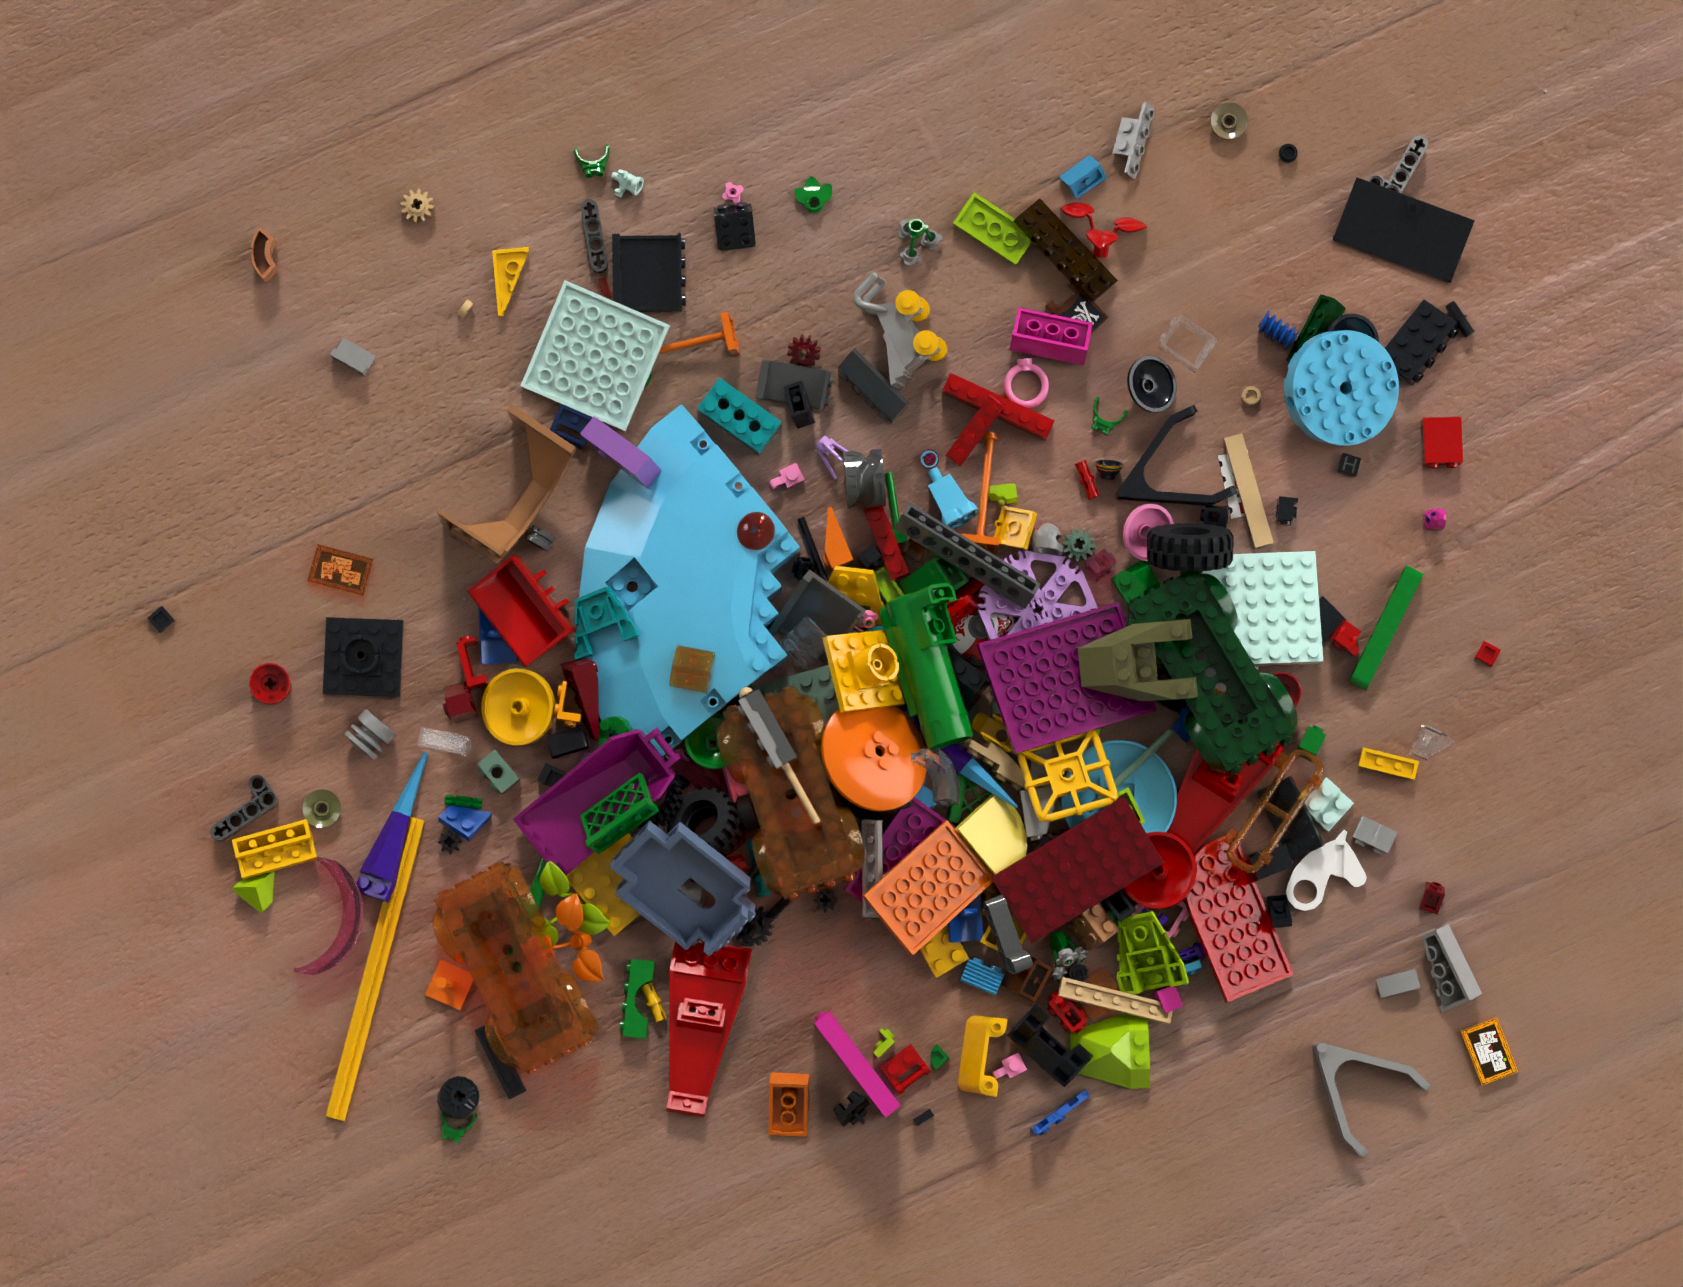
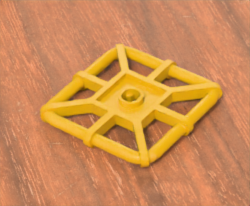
M1096 730L1017 753L1018 762L1025 780V790H1028L1034 812L1042 823L1076 814L1080 816L1083 815V812L1108 806L1118 799L1117 789L1110 770L1111 764L1106 758ZM1085 737L1077 752L1064 755L1061 743ZM1093 740L1099 762L1085 766L1082 755L1090 741ZM1055 745L1059 757L1045 760L1031 752ZM1026 758L1043 766L1047 777L1032 780ZM1101 769L1109 791L1090 782L1088 772ZM1064 771L1073 773V775H1071L1070 778L1062 776L1064 775ZM1050 783L1053 794L1042 811L1035 788ZM1090 789L1106 798L1080 805L1076 792ZM1071 794L1075 807L1048 814L1058 797Z

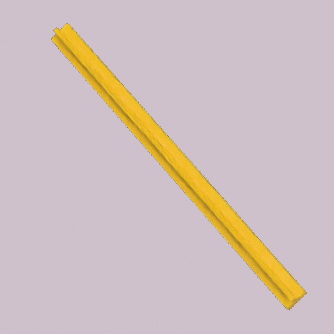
M410 817L395 889L389 902L383 901L326 1113L327 1117L346 1120L425 823L424 820Z

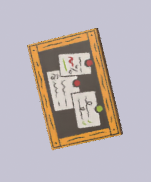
M1497 1017L1460 1031L1481 1085L1518 1072Z

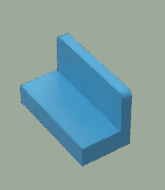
M1090 155L1060 176V179L1068 186L1075 199L1080 198L1107 178L1101 165Z

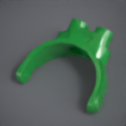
M606 144L604 156L596 161H586L580 158L577 147L574 148L576 160L582 167L586 178H591L593 175L598 177L604 175L603 171L605 170L610 150L608 144Z
M1096 397L1093 405L1094 417L1091 429L1095 431L1100 429L1102 434L1108 436L1110 430H1113L1116 424L1123 421L1128 411L1125 410L1123 416L1117 421H1104L1096 411V404L1099 402V397Z
M442 1112L441 1119L443 1125L441 1130H443L441 1138L449 1140L450 1137L453 1142L459 1143L461 1137H464L465 1132L476 1121L477 1114H474L469 1126L458 1130L453 1129L447 1124Z

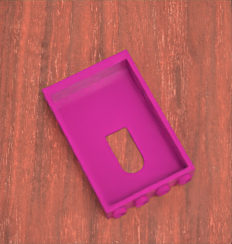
M823 1011L817 1015L814 1025L881 1114L886 1118L901 1106L831 1012L825 1013Z

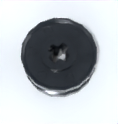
M456 1076L448 1079L441 1086L438 1092L437 1103L444 1115L452 1119H463L474 1112L479 1103L480 1094L472 1080ZM457 1094L459 1097H463L460 1102H458V1099H454Z

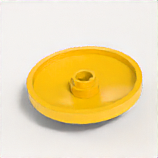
M515 668L501 672L490 681L483 694L481 711L487 729L496 739L509 745L522 746L536 742L549 730L555 716V697L550 685L541 675L528 669Z

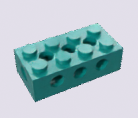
M721 378L716 381L697 407V412L759 456L782 425L780 420ZM727 402L729 407L723 410L719 408V404ZM737 413H742L745 417L743 420L738 421L734 416ZM758 424L760 429L753 432L750 430V426Z

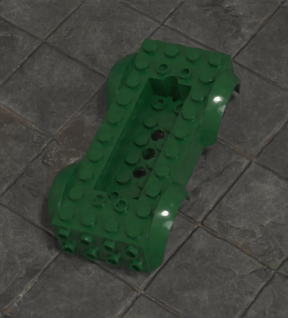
M1181 571V575L1177 578L1170 577L1165 580L1163 586L1159 588L1155 586L1146 592V596L1142 598L1138 596L1130 601L1131 604L1128 605L1129 613L1125 620V626L1137 623L1191 619V639L1154 642L1157 673H1166L1169 679L1196 677L1198 696L1181 699L1189 711L1184 719V725L1191 740L1209 767L1216 773L1234 776L1241 772L1242 767L1246 764L1252 766L1259 761L1260 756L1265 755L1267 757L1275 752L1277 746L1281 745L1284 747L1292 742L1297 725L1296 709L1288 691L1277 677L1268 672H1258L1234 631L1238 622L1237 613L1233 601L1223 584L1211 574ZM1202 650L1206 653L1207 657L1204 661H1198L1195 658L1197 651ZM1207 668H1214L1216 675L1212 678L1205 675ZM1222 683L1226 686L1224 694L1216 693L1215 686Z

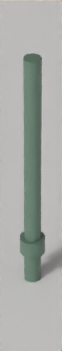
M1170 729L1161 735L1114 780L1116 788L1174 735ZM1097 793L1095 795V798L1091 802L1101 800L1106 797Z

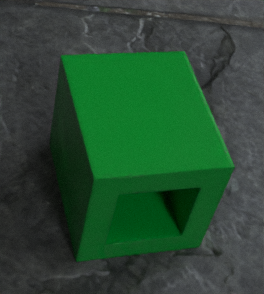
M1315 725L1307 727L1297 748L1312 756H1316L1326 737V734L1323 733L1324 730Z

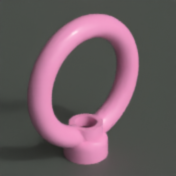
M1032 358L1017 359V365L1008 371L1004 379L1006 397L1026 408H1033L1042 403L1049 391V381L1046 373L1039 366L1032 364ZM1021 371H1032L1041 380L1039 395L1029 401L1018 399L1011 389L1013 377Z

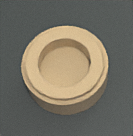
M467 299L457 312V315L464 318L473 306V303Z
M1254 386L1246 387L1241 394L1243 403L1248 406L1256 405L1261 398L1259 389Z

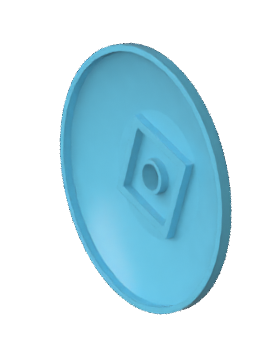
M1124 740L1102 743L1106 758L1111 764L1110 770L1114 780L1148 749L1141 744ZM1095 746L1086 750L1082 755L1085 766L1099 762ZM1154 753L1116 788L1118 793L1129 787L1146 821L1141 824L1146 833L1167 832L1175 816L1177 806L1176 785L1171 771L1165 762ZM1101 769L1088 772L1090 782L1104 789L1107 787ZM1067 772L1065 777L1070 778L1073 773ZM1090 789L1076 792L1080 805L1090 803L1097 794ZM1071 794L1061 796L1062 810L1075 807ZM1105 807L1094 809L1091 813L1088 811L1083 812V815L1080 816L1077 814L1069 816L1065 820L1069 828H1072Z

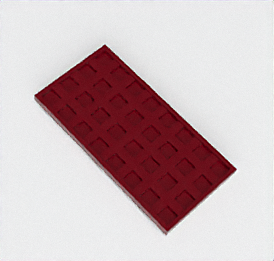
M1123 796L991 878L1032 944L1162 865L1164 861Z

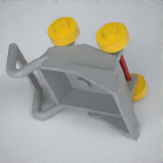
M873 272L856 289L853 294V301L858 308L863 309L866 313L878 316L885 331L883 337L887 344L890 385L901 390L905 388V383L912 381V372L927 359L933 362L942 360L947 354L948 347L946 342L942 338L937 337L933 332L928 330L919 332L912 322H921L930 313L928 302L919 297L914 291L904 290L900 292L894 303L878 305L869 303L886 284L884 278ZM875 281L876 284L871 288V290H870V291L863 297V299L861 300V295H862V294L872 285V283Z

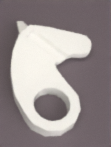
M1343 830L1335 840L1307 854L1293 869L1286 885L1285 893L1287 901L1295 909L1302 911L1315 909L1322 902L1327 881L1331 874L1345 878L1353 887H1359L1366 882L1367 877L1354 851L1345 841L1347 831ZM1301 880L1310 881L1316 888L1314 900L1307 904L1300 903L1294 897V886Z

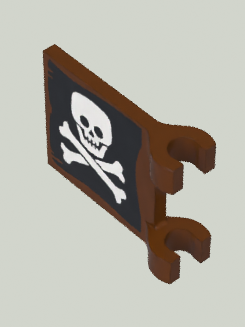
M1071 283L1067 286L1075 294L1060 308L1053 300L1045 306L1054 315L1092 322L1091 333L1109 318L1095 302L1091 304Z

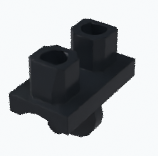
M853 1091L847 1097L852 1103L847 1109L841 1103L833 1108L837 1116L836 1119L843 1127L849 1122L852 1125L858 1121L862 1125L865 1123L862 1117L867 1114L865 1108L870 1103L863 1095L860 1096Z

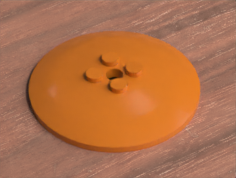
M893 706L841 713L839 708L832 714L825 726L821 741L824 768L834 787L848 801L858 807L871 811H889L906 804L918 793L927 771L926 747L917 726L900 708ZM876 747L882 751L881 757L876 754Z

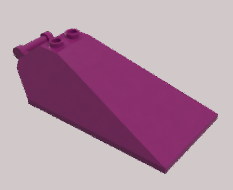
M658 727L648 735L636 729L610 737L513 819L546 863L549 861L553 862L567 876L591 856L594 851L586 845L585 841L588 838L580 815L639 772L644 776L652 802L655 803L660 799L675 777V772L671 766L679 761L681 757L672 750L661 736V731ZM653 738L670 758L667 762L650 742ZM639 782L634 785L633 790L637 791ZM625 793L619 796L618 801H622ZM635 794L630 795L628 803H632ZM641 795L639 801H641L645 797ZM609 803L604 807L603 812H607L610 806ZM620 805L615 806L614 814H617ZM626 806L624 812H626L630 807ZM595 814L588 818L589 823L593 822ZM601 815L598 824L602 825L605 816ZM611 817L609 823L612 822L615 818ZM596 828L594 834L597 833L600 830V828Z

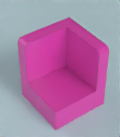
M1169 986L1153 993L1155 1000H1160L1165 1013L1183 1006L1175 986Z

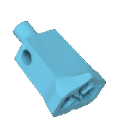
M937 467L928 472L933 482L928 485L929 492L942 515L943 524L951 529L961 527L979 513L976 505L965 497L950 474L943 477Z

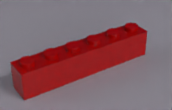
M950 373L942 390V394L979 410L987 397L992 395L1005 405L996 419L1046 441L1055 421Z

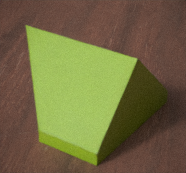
M275 871L241 879L231 890L262 914L273 902Z

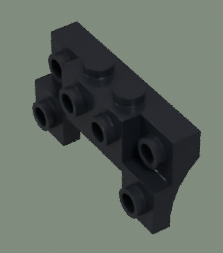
M1035 1004L1010 1030L1007 1036L1029 1057L1036 1061L1043 1070L1047 1071L1065 1087L1092 1059L1093 1055L1080 1043L1071 1051H1068L1042 1027L1050 1016Z

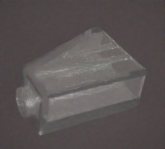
M421 727L417 746L421 749L466 756L467 752L470 753L472 741H469V737L465 735Z

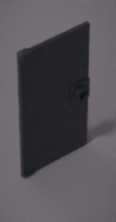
M1356 177L1333 240L1451 283L1475 220Z

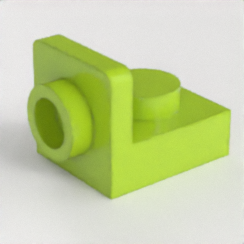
M881 1028L879 1030L886 1040L883 1041L881 1039L873 1047L875 1049L873 1053L877 1058L895 1043L893 1040L895 1036L888 1029L884 1031Z

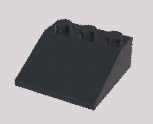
M947 648L966 712L969 713L989 686L988 677Z

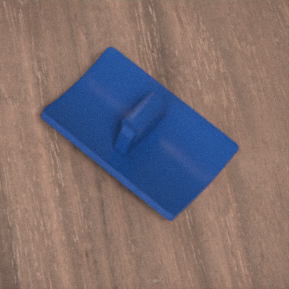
M478 608L481 664L518 662L517 656L481 609Z
M981 893L948 923L950 943L979 941L982 939L984 934Z

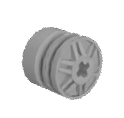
M365 709L358 717L363 726L359 728L352 724L351 727L357 733L353 735L347 730L344 734L360 752L375 760L378 755L372 749L375 747L382 752L383 749L378 742L381 740L389 744L396 734L370 711Z

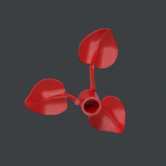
M1074 202L1060 208L1070 217L1083 218L1087 216L1089 218L1091 230L1086 232V236L1094 245L1093 255L1099 258L1108 257L1109 245L1118 240V235L1116 234L1118 230L1130 233L1147 228L1146 224L1137 219L1122 217L1114 221L1116 226L1113 232L1098 230L1094 228L1091 215L1094 212L1092 206L1082 202Z

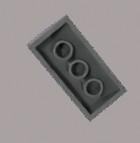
M855 348L839 365L838 371L840 373L838 375L845 382L849 381L853 385L852 389L858 395L862 394L866 398L865 402L872 409L875 407L880 412L879 416L885 422L889 421L892 424L908 408L909 402Z

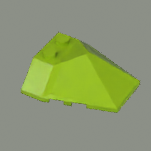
M1153 911L1128 916L1121 922L1118 920L1119 954H1117V960L1119 961V971L1117 972V982L1121 992L1138 994L1145 990L1165 986L1174 987L1189 983L1185 965Z
M1121 1013L1086 1026L1078 1034L1076 1031L1070 1032V1051L1080 1043L1093 1055L1092 1059L1078 1074L1129 1089L1150 1088V1051L1147 1019Z

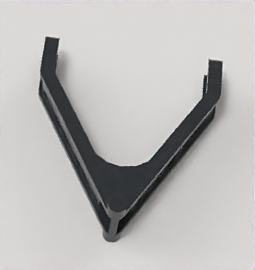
M1195 405L1169 417L1116 492L1115 498L1117 500L1206 506L1214 505L1237 493L1234 485L1214 495L1162 492L1150 488L1145 481V465L1172 426L1198 412Z

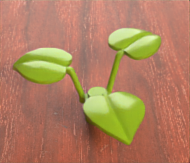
M547 862L540 876L542 889L551 896L559 894L560 897L571 896L572 892L566 893L570 887L566 875L553 862ZM578 894L583 910V923L579 929L588 935L598 934L605 930L611 922L605 918L596 906L586 903ZM542 916L535 918L529 928L531 940L536 936L546 935L550 937L552 946H554L558 941V932L551 925L557 921V917L550 922Z

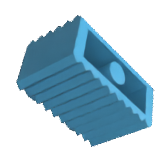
M975 957L973 960L968 959L959 981L996 996L1005 975L1001 973L1002 969L991 965L990 968L984 966V961Z

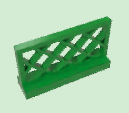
M955 771L946 820L950 823L960 824L962 822L960 816L963 810L967 808L971 814L973 811L970 806L977 801L982 804L981 798L992 793L987 791L979 797L973 788L978 784L971 785L967 777ZM992 772L989 773L990 776H991L992 774H993L994 777L996 776V774H994V773H992ZM996 779L997 784L1001 787L1002 781ZM971 789L977 799L968 804L964 799V795Z
M639 772L580 815L588 838L585 841L586 845L597 854L602 853L659 811L657 805L652 802L643 774ZM639 782L637 791L633 790L634 785ZM625 793L622 801H618L619 796ZM635 794L632 803H628L630 795ZM643 795L645 798L639 801L640 796ZM609 803L610 806L607 812H603L604 807ZM620 805L617 814H614L615 806ZM629 806L630 808L624 812L625 807ZM595 814L593 822L589 823L588 818ZM601 815L605 816L602 825L598 824ZM614 817L615 819L609 823L610 818ZM600 828V830L594 834L595 829Z

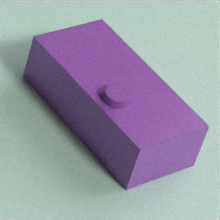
M595 416L580 433L601 457L610 460L646 488L661 471L647 454Z

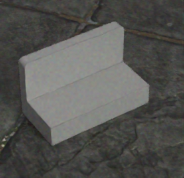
M345 338L341 340L337 349L333 348L330 353L333 359L363 376L367 374L376 358L375 355Z

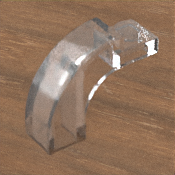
M920 749L919 752L911 753V761L923 766L931 776L933 802L943 807L960 804L959 780L949 757L940 749Z

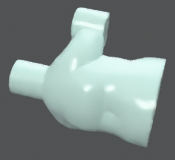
M619 169L618 173L613 172L611 175V179L619 182V189H615L614 195L620 198L626 190L630 191L633 195H638L643 187L644 179L636 177L627 171Z

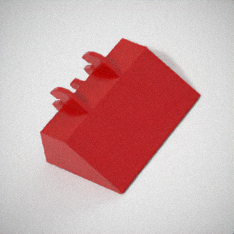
M512 555L467 592L523 666L526 667L562 643L576 629L561 611L569 603L568 599H564L556 604L549 595L555 590L554 587L551 586L545 590L540 584L539 580L547 572L542 570L534 576L519 555Z

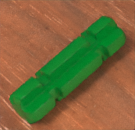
M445 795L444 800L445 805L454 804L459 807H473L476 809H481L483 802L481 798L472 799V797H454V795Z

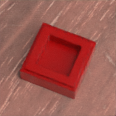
M1483 641L1474 658L1492 667L1501 650Z

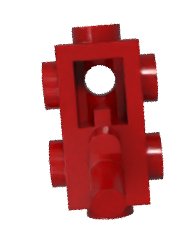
M1057 990L1048 997L1050 1001L1047 1003L1049 1005L1047 1010L1053 1017L1058 1016L1062 1022L1059 1024L1066 1033L1068 1031L1071 1033L1076 1031L1078 1034L1086 1027L1084 1023L1087 1022L1085 1018L1087 1014L1081 1007L1077 1008L1073 1004L1074 1001L1058 996ZM1071 1016L1076 1017L1075 1023L1069 1021Z

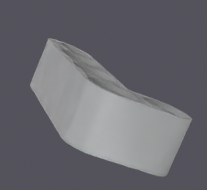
M1418 135L1411 140L1389 181L1379 175H1372L1367 181H1375L1380 186L1402 193L1427 149V139L1424 136ZM1420 143V148L1416 153H1414L1413 150L1415 149L1416 144ZM1405 159H1412L1414 165L1408 166L1405 163ZM1401 174L1404 177V181L1398 182L1395 175Z

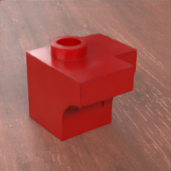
M1342 620L1329 639L1333 641L1332 645L1339 651L1343 649L1351 656H1356L1359 652L1356 640L1361 631L1347 620Z

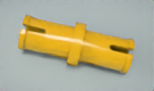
M653 983L642 986L641 989L648 1002L646 1003L647 1007H650L655 1022L666 1019L667 1016L660 1003L661 998H658Z

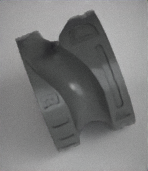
M882 449L870 450L866 458L858 451L843 452L848 509L853 507L858 500L862 501L866 508L886 506Z

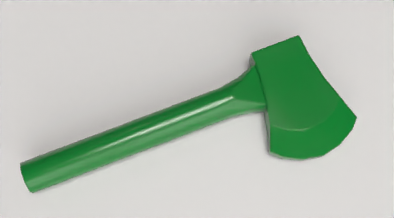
M893 472L885 473L893 522L892 529L898 544L907 542L908 538L894 529L900 517Z

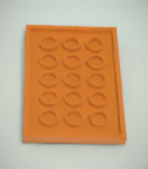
M944 821L862 897L911 956L921 949L994 881L991 878L990 872L948 821Z

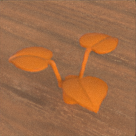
M572 894L557 905L556 917L561 925H567V930L576 933V935L572 936L570 942L552 946L549 936H536L528 945L527 955L535 965L544 968L552 965L554 962V949L572 946L576 950L580 949L577 953L578 958L573 962V970L576 976L586 982H599L604 980L601 961L595 951L587 949L592 944L591 936L576 930L583 923V910L578 894Z

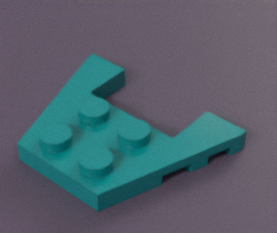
M604 587L574 599V624H576V635L574 636V643H576L575 660L593 655L588 635L618 624L622 641H629L641 636L639 630L610 587Z

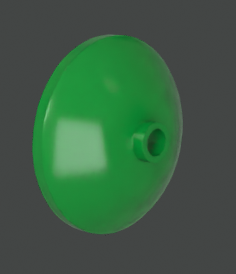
M715 713L684 740L686 751L692 761L703 768L712 770L722 769L732 764L738 757H734L732 749L741 747L743 743L738 725L731 718L719 713ZM714 742L716 746L710 747L709 743Z

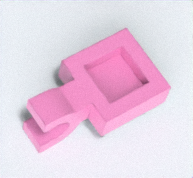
M794 463L779 470L780 477L770 480L769 484L772 490L783 484L788 489L803 482L805 479L797 463Z
M1018 1052L1002 1060L1003 1067L991 1072L995 1079L1007 1074L1010 1079L1026 1071L1027 1068Z

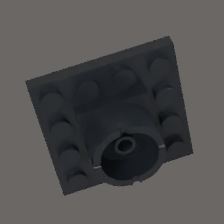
M326 617L323 694L400 697L404 621ZM364 653V658L359 659V654Z

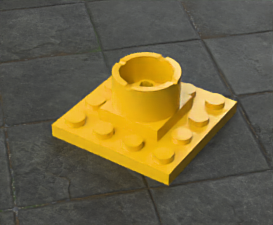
M885 630L831 635L822 638L841 713L905 704L898 677V658L889 646Z

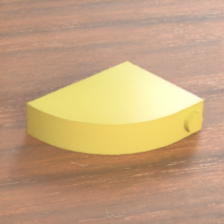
M991 794L955 828V831L992 876L1026 856V831L1019 813L1015 807L994 794Z

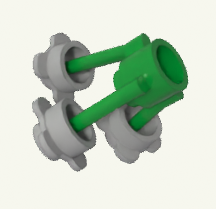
M920 219L902 220L899 224L901 229L898 232V236L911 240L910 248H906L904 252L900 253V258H903L906 266L915 263L919 264L922 261L918 250L914 248L916 238L923 236L921 244L922 246L929 247L930 250H935L938 243L943 240L941 234H937L934 230H928V225H924Z
M1064 931L1056 932L1050 936L1052 941L1050 946L1055 968H1053L1048 979L1058 982L1061 981L1062 977H1066L1069 972H1066L1065 967H1059L1060 964L1064 966H1069L1076 962L1079 964L1084 962L1087 958L1086 954L1089 953L1082 946L1076 948L1070 936H1066Z

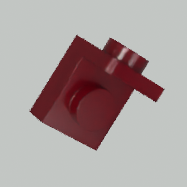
M1426 882L1419 909L1438 915L1445 896V887L1437 882Z

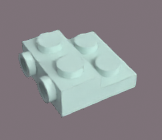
M1325 777L1323 780L1319 778L1313 785L1315 789L1310 794L1307 792L1302 798L1311 817L1329 832L1354 803L1333 782Z

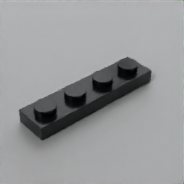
M493 1022L474 1030L509 1100L526 1092L527 1090Z

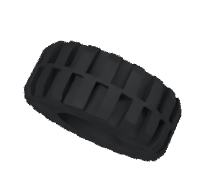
M1176 523L1151 528L1147 534V560L1154 567L1172 571L1198 572L1219 570L1230 566L1233 561L1234 536L1228 528L1216 525Z

